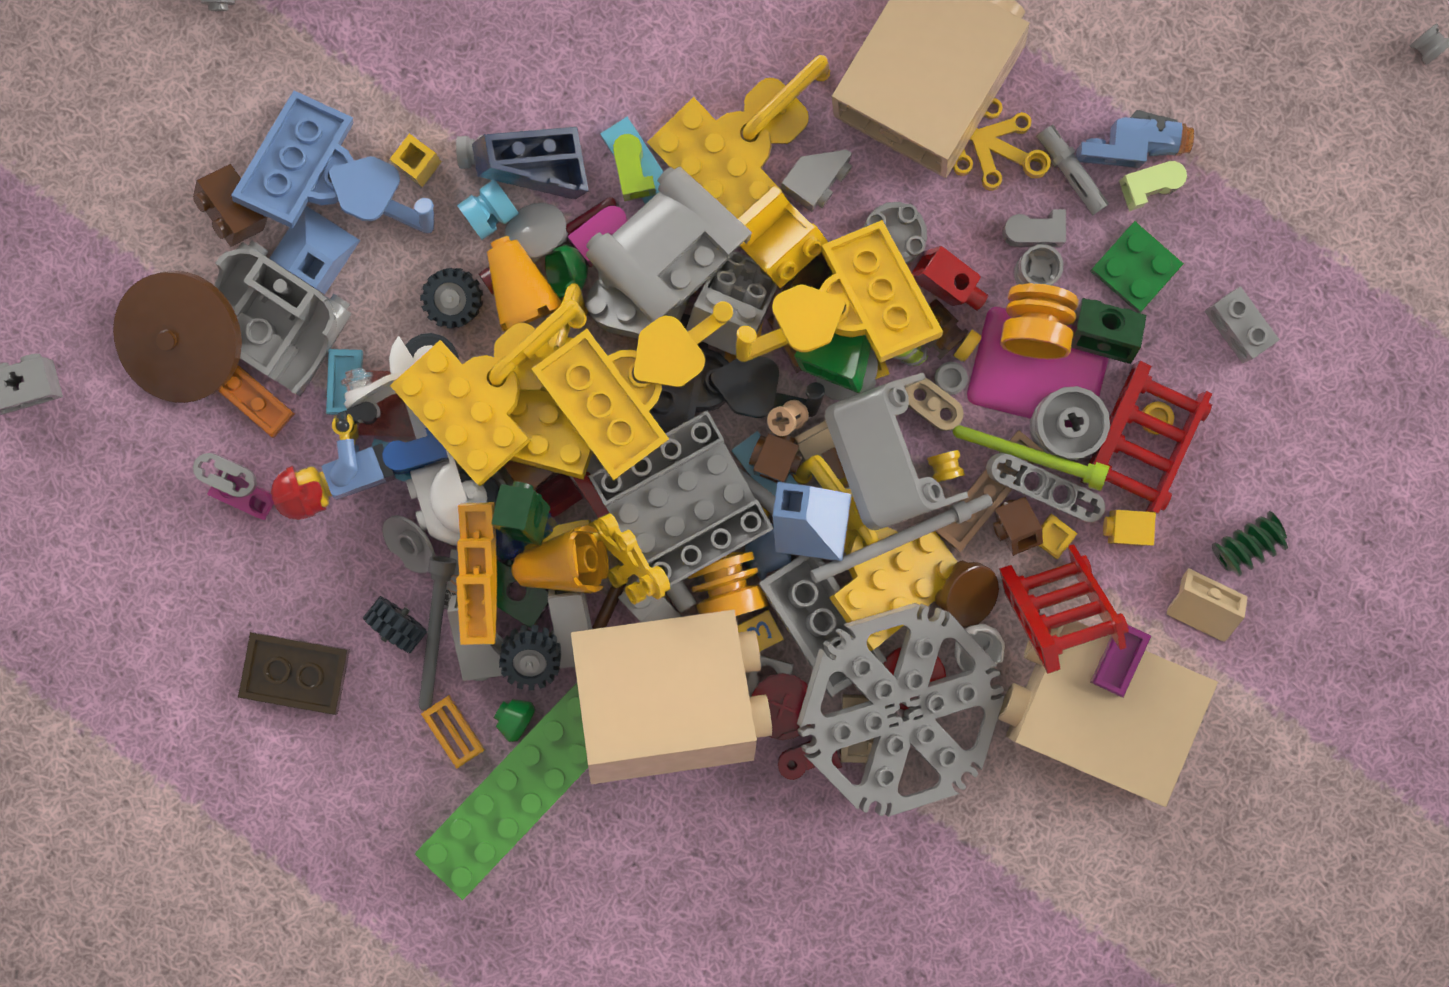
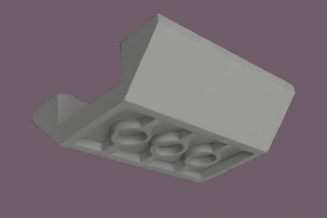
M708 410L665 433L669 438L667 442L614 481L604 468L589 475L609 513L615 517L620 531L623 532L628 529L634 534L651 568L655 566L661 567L668 577L670 586L774 529L724 444V439Z

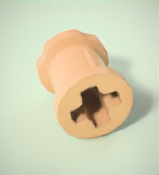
M790 400L784 406L772 409L768 414L767 423L774 434L786 436L791 434L794 429L802 428L809 419V412L807 407L800 401Z

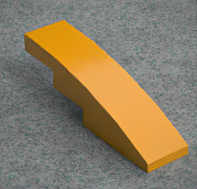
M494 502L461 503L458 505L460 539L457 541L459 576L456 577L460 645L495 644L496 528L491 524L495 510Z

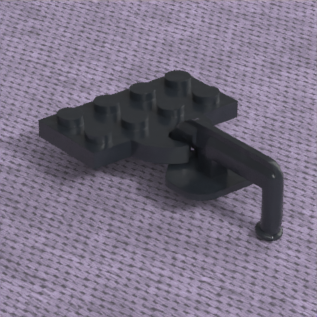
M683 314L680 320L685 329L691 316L688 314ZM702 341L697 344L705 357L702 371L681 387L662 385L658 402L649 411L664 433L693 419L695 412H705L707 410L711 412L719 409L725 403L735 414L763 418L772 409L784 406L790 400H798L807 407L809 417H813L817 414L822 403L825 388L818 382L809 384L805 390L807 399L776 393L779 368L773 360L758 356L746 362H741L736 358L729 363L720 353L708 349V344Z

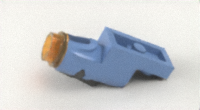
M1136 110L1130 118L1124 117L1114 122L1110 130L1109 144H1106L1105 140L1099 138L1087 139L1086 142H1082L1076 149V157L1082 163L1140 168L1147 161V153H1149V156H1181L1183 153H1190L1194 142V128L1187 127L1186 123L1178 122L1176 119Z

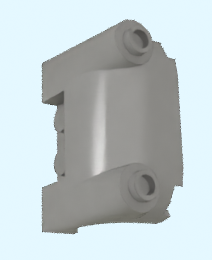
M669 167L657 180L660 183L658 188L660 192L613 235L609 233L602 235L599 232L586 244V247L589 249L586 256L598 270V276L602 283L608 289L614 286L623 292L642 311L650 324L687 300L726 263L736 248L743 242L747 243L750 241L752 234L743 223L681 167L676 169Z
M251 241L249 245L242 242L236 250L226 251L216 261L219 274L214 285L227 298L237 316L242 338L240 358L301 397L328 354V350L331 349L351 317L352 313L347 310L350 304L335 294L330 299L324 296L318 290L267 258L266 255L269 251L256 242Z

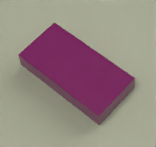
M1128 625L1129 632L1124 634L1127 648L1120 650L1111 636L1090 683L1124 698L1151 639V635Z

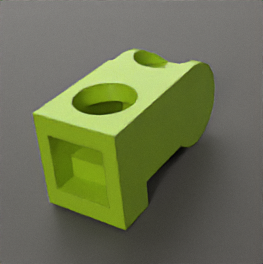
M632 134L619 136L614 142L613 151L624 202L656 195L653 176L643 177L640 163L643 158V150L640 140Z

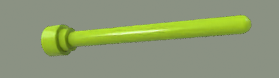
M961 425L956 426L952 430L956 438L1083 478V482L1089 484V488L1098 491L1102 490L1110 467L1096 462V465L1089 463L1086 466Z

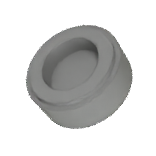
M956 362L942 364L934 375V383L949 395L961 392L968 381L965 368Z

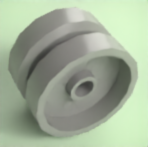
M1078 386L1063 387L1044 397L1034 409L1030 419V434L1033 442L1043 449L1045 453L1070 461L1082 459L1096 452L1106 441L1110 429L1109 412L1102 399L1092 391ZM1070 420L1072 428H1066L1064 422Z

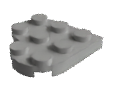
M599 278L590 289L587 298V310L599 328L610 333L638 339L641 330L650 324L646 316L633 301L614 286L608 289ZM690 297L677 308H672L665 316H672L680 321Z

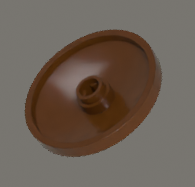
M163 271L144 277L127 290L120 300L115 313L113 335L120 362L131 379L152 396L174 403H188L201 400L224 387L238 366L242 338L235 311L217 287L198 275L184 271Z

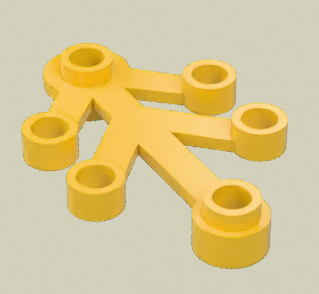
M994 98L992 101L993 104L997 105L998 112L992 114L986 111L983 117L988 119L998 118L1003 109L1000 100ZM1020 112L1011 119L980 129L976 128L970 140L973 142L983 172L981 182L986 190H996L1002 182V175L996 170L990 150L1023 166L1025 174L1030 178H1041L1049 170L1051 161L1046 152L1033 150L1026 153L997 138L1013 132L1017 134L1026 133L1032 124L1031 117L1028 114ZM1018 118H1023L1026 120L1027 126L1019 128L1015 121ZM965 149L953 166L954 172L960 176L968 175L973 167V160L970 156L966 155ZM965 160L968 162L969 168L961 170L958 168L957 162ZM1033 161L1040 163L1041 170H1032L1030 163ZM994 175L998 182L991 185L986 181V177Z
M610 513L589 523V526L595 528L598 532L593 533L597 541H603L606 549L624 564L609 569L608 578L615 588L626 584L628 578L635 574L640 578L639 582L636 581L625 587L626 595L632 604L636 605L645 600L646 595L652 596L657 600L665 596V592L670 590L667 575L661 567L655 566L651 568L634 534L627 529L621 532L615 517Z

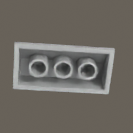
M799 556L758 584L813 669L819 648L828 657L831 656V653L824 647L823 643L825 641L834 647L840 645L841 637L836 632L838 628L844 630L850 636L851 633L843 625L847 622L829 599L830 596L840 589L834 577L832 576L814 583L810 575V571L825 565L821 558ZM878 647L871 651L881 663L886 661ZM834 672L829 677L826 691L832 697L852 684V682L842 672Z

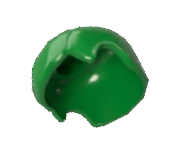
M567 245L556 247L553 249L554 253L545 257V272L549 285L557 296L562 298L567 287L572 283L578 284L581 290L583 289L587 280L588 267L586 260L578 249Z

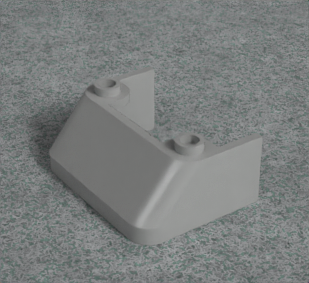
M924 373L872 388L833 403L826 409V423L859 515L864 525L870 530H879L969 498L966 491L945 499L941 486L934 478L924 477L918 479L896 416L904 413L909 405L908 394L905 388L924 380Z

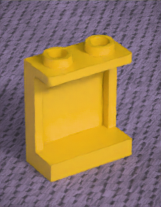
M776 186L771 188L738 218L752 232L750 241L747 243L743 242L740 247L780 289L821 253L823 244L828 243L818 227L813 223L811 224L792 206Z

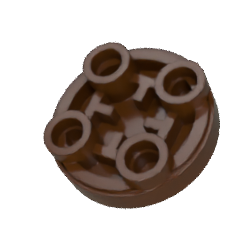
M959 561L954 565L953 571L947 578L943 589L937 592L935 603L942 610L949 612L963 628L977 625L991 613L996 604L999 594L998 578L992 569L981 563Z

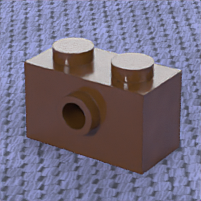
M231 164L196 180L193 200L197 208L201 212L207 213L212 220V227L220 239L224 238L230 247L263 231L268 218L232 200L231 195L241 177Z

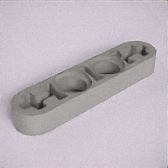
M997 453L991 456L987 462V474L995 482L1077 519L1095 522L1105 512V502L1098 494L1015 456ZM1006 462L1008 468L1018 471L1016 477L1006 473L1000 475L1001 471L997 469L998 463L1004 464ZM1030 472H1035L1039 476V485L1034 490L1029 491L1024 485V479ZM1059 485H1064L1068 492L1067 498L1062 503H1056L1053 499V491ZM1076 498L1085 502L1091 501L1090 504L1095 506L1093 512H1086L1085 508L1074 504Z

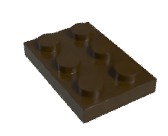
M250 632L238 698L337 715L350 649Z

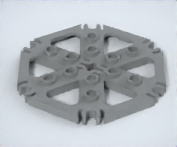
M913 603L843 624L849 629L851 636L842 629L838 628L836 630L837 634L841 637L839 646L834 647L827 641L823 643L825 649L831 653L830 657L819 648L797 722L800 726L797 729L798 733L802 737L812 735V740L810 743L802 745L801 748L805 753H809L804 756L858 810L860 808L863 812L867 813L870 804L877 801L875 812L879 816L885 814L890 817L957 795L959 793L954 790L951 783L964 790L966 786L961 781L962 774L969 772L975 778L978 776L977 770L971 766V763L974 762L976 767L981 770L983 768L1004 700V696L1001 695L1004 691L1003 687L998 684L990 686V681L993 677L1000 676L1001 674L997 669L991 668L998 665L949 612L940 608L935 609L934 616L930 619L927 617L929 612L928 606ZM905 625L907 626L906 635L894 675H892L868 649L867 639L875 632ZM949 637L954 638L972 657L974 661L973 669L930 682L942 641ZM837 671L842 672L869 700L868 702L823 715L820 710L829 677ZM900 703L909 707V709L904 711V717L895 713V711L900 709ZM980 706L984 711V716L975 745L968 750L962 749L935 720L936 718L961 710ZM874 738L861 784H851L833 765L832 755L838 749ZM911 744L939 774V781L932 788L902 796L898 793V784Z

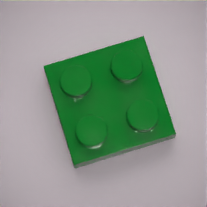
M1134 221L1090 272L1137 313H1141L1184 263Z

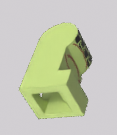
M1168 161L1125 175L1119 183L1129 212L1142 208L1148 203L1147 196L1157 193L1166 195L1177 191L1186 182L1187 172L1181 163Z

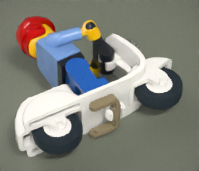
M425 333L410 339L404 345L398 336L392 345L389 356L390 375L372 383L374 374L373 372H366L364 367L345 372L346 378L340 382L347 390L344 394L346 399L344 405L347 410L338 413L337 418L335 415L332 421V429L339 435L340 439L336 441L339 458L322 465L323 471L321 472L313 466L296 471L294 466H290L278 474L273 481L271 494L273 503L279 513L289 519L300 520L316 516V513L326 510L329 504V497L331 496L338 500L395 480V474L403 475L410 473L412 478L406 480L411 499L418 497L421 510L415 512L420 529L422 531L427 529L429 535L439 541L457 546V541L460 539L458 505L461 503L494 502L496 506L499 487L492 476L483 485L479 486L463 468L458 470L451 454L407 405L416 440L409 442L392 441L386 447L381 443L359 451V445H355V441L359 437L357 424H374L381 415L377 403L393 394H397L390 385L439 340L459 359L458 352L453 343L444 336L435 333Z

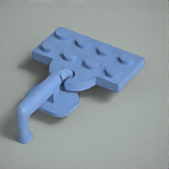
M294 90L231 195L234 202L292 229L308 202L318 205H329L339 202L342 211L363 221H374L384 214L426 234L432 233L434 230V204L431 199H419L415 203V210L392 200L400 183L398 170L393 165L372 156L354 161L349 151L341 146L353 125V117Z

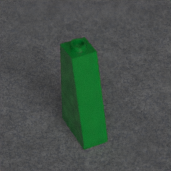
M834 333L829 344L810 352L796 351L794 357L802 371L860 393L871 344L866 335L847 337Z

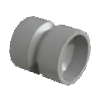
M1048 245L1031 247L1015 265L1014 278L1017 285L1033 283L1052 286L1062 275V257L1055 248Z

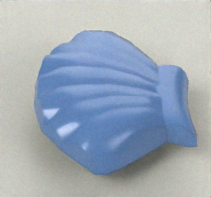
M774 529L744 545L745 553L753 551L755 559L742 564L749 569L758 567L759 572L756 575L761 580L766 578L768 572L783 568L791 562V554L777 553L775 551Z

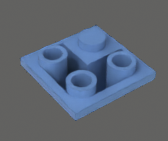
M306 206L294 228L288 229L269 259L325 295L360 240Z
M777 482L773 510L775 551L777 553L842 561L852 494L813 486Z

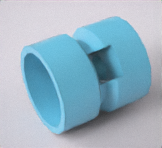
M491 180L479 189L480 195L478 197L470 195L457 205L481 240L497 230L496 224L498 222L506 224L519 214L505 192L494 180Z

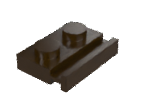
M936 298L929 304V307L943 333L940 338L925 345L929 349L934 347L940 353L937 357L941 360L969 331L966 328L962 331L956 325L959 321Z

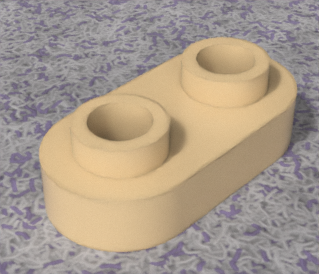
M925 378L905 388L909 400L908 407L935 428L941 431H950L962 422L964 413L961 404L929 379ZM921 389L925 392V399L923 401H918L914 398L915 390ZM942 409H948L951 412L950 420L945 421L941 419L940 411Z

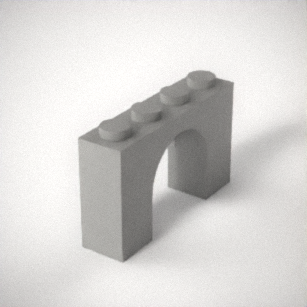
M549 589L548 603L553 629L548 637L554 634L557 637V643L561 645L560 668H575L571 632L592 629L586 594ZM452 595L447 613L463 681H484L490 677L502 676V668H499V659L504 639L496 633L495 644L460 645L457 595Z

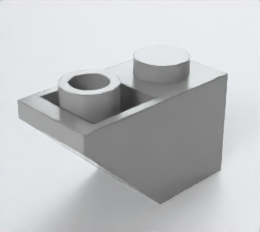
M848 150L800 157L783 180L781 190L811 212H813L817 205L823 208L833 194L830 187L837 179L842 182L851 170L852 165L849 164L852 153Z

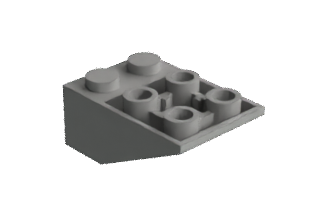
M733 251L732 256L707 280L693 307L686 330L687 332L713 314V308L718 302H728L733 308L732 318L704 339L703 342L736 356L737 330L741 326H750L757 335L778 286L751 258Z

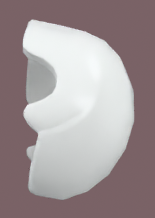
M986 624L965 628L969 635L996 664L1003 662L1005 642L997 629ZM956 641L955 658L962 672L973 669L974 661L972 657Z

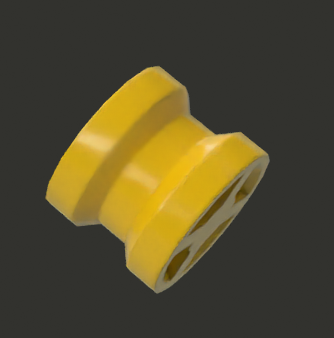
M959 450L927 458L928 464L933 467L934 474L932 478L937 482L965 476L964 469L959 466L958 462L960 458Z

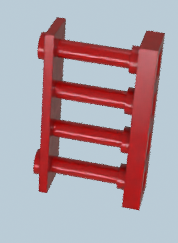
M1138 361L1133 364L1110 414V429L1106 441L1092 454L1089 463L1096 465V462L1110 466L1105 481L1150 501L1146 512H1156V514H1159L1160 510L1164 511L1171 500L1172 493L1169 492V489L1200 421L1204 422L1212 409V404L1209 401L1213 393L1208 391L1202 392L1194 400L1153 381L1152 376L1148 375L1152 366L1143 361ZM1147 392L1189 411L1190 414L1183 429L1138 410L1139 406L1135 405L1139 394ZM1135 422L1176 441L1177 443L1170 458L1167 459L1125 440L1122 432L1126 423L1131 424ZM1120 451L1163 471L1156 489L1112 470V465L1108 463L1113 452L1117 454ZM1081 478L1080 482L1089 486V484L1084 483L1083 478Z
M1074 544L1068 546L1071 563L1024 578L1023 575L1018 576L1012 565L999 568L1005 596L1047 674L1061 670L1058 655L1063 654V650L1111 635L1120 650L1127 648L1124 634L1128 633L1129 629L1124 615L1116 613L1093 576L1088 557L1086 555L1081 556ZM1074 575L1079 581L1077 584L1037 597L1034 594L1028 595L1031 589ZM1083 595H1087L1091 601L1090 603L1047 617L1045 614L1039 615L1040 609ZM1097 614L1103 621V623L1060 637L1056 634L1052 636L1050 634L1052 629Z

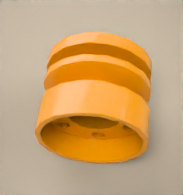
M1028 283L1011 287L1008 293L1009 303L1006 306V313L1012 318L1003 323L1000 341L1002 348L1011 353L1035 359L1049 360L1067 357L1071 351L1073 331L1067 325L1073 324L1076 319L1074 311L1078 307L1079 299L1069 290L1046 284Z
M753 551L747 553L731 552L688 576V579L703 575L705 583L691 587L692 592L708 591L709 598L696 605L699 614L735 610V616L769 605L767 597L759 584L748 586L746 582L747 578L759 572L758 567L743 571L741 563L755 559Z

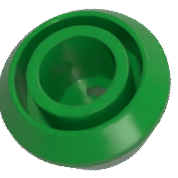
M512 699L509 704L503 701L494 719L498 721L496 728L508 742H517L524 733L536 711L533 703Z

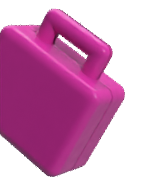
M993 307L989 309L986 314L981 334L982 339L979 342L967 390V398L972 404L1031 419L1034 409L1042 399L1063 387L1078 386L1092 391L1098 397L1100 396L1109 358L1071 348L1070 354L1067 357L1049 360L1024 357L1011 353L1002 348L1000 341L1003 323L1012 317L1008 316L1006 308ZM1070 420L1064 422L1066 428H1072Z

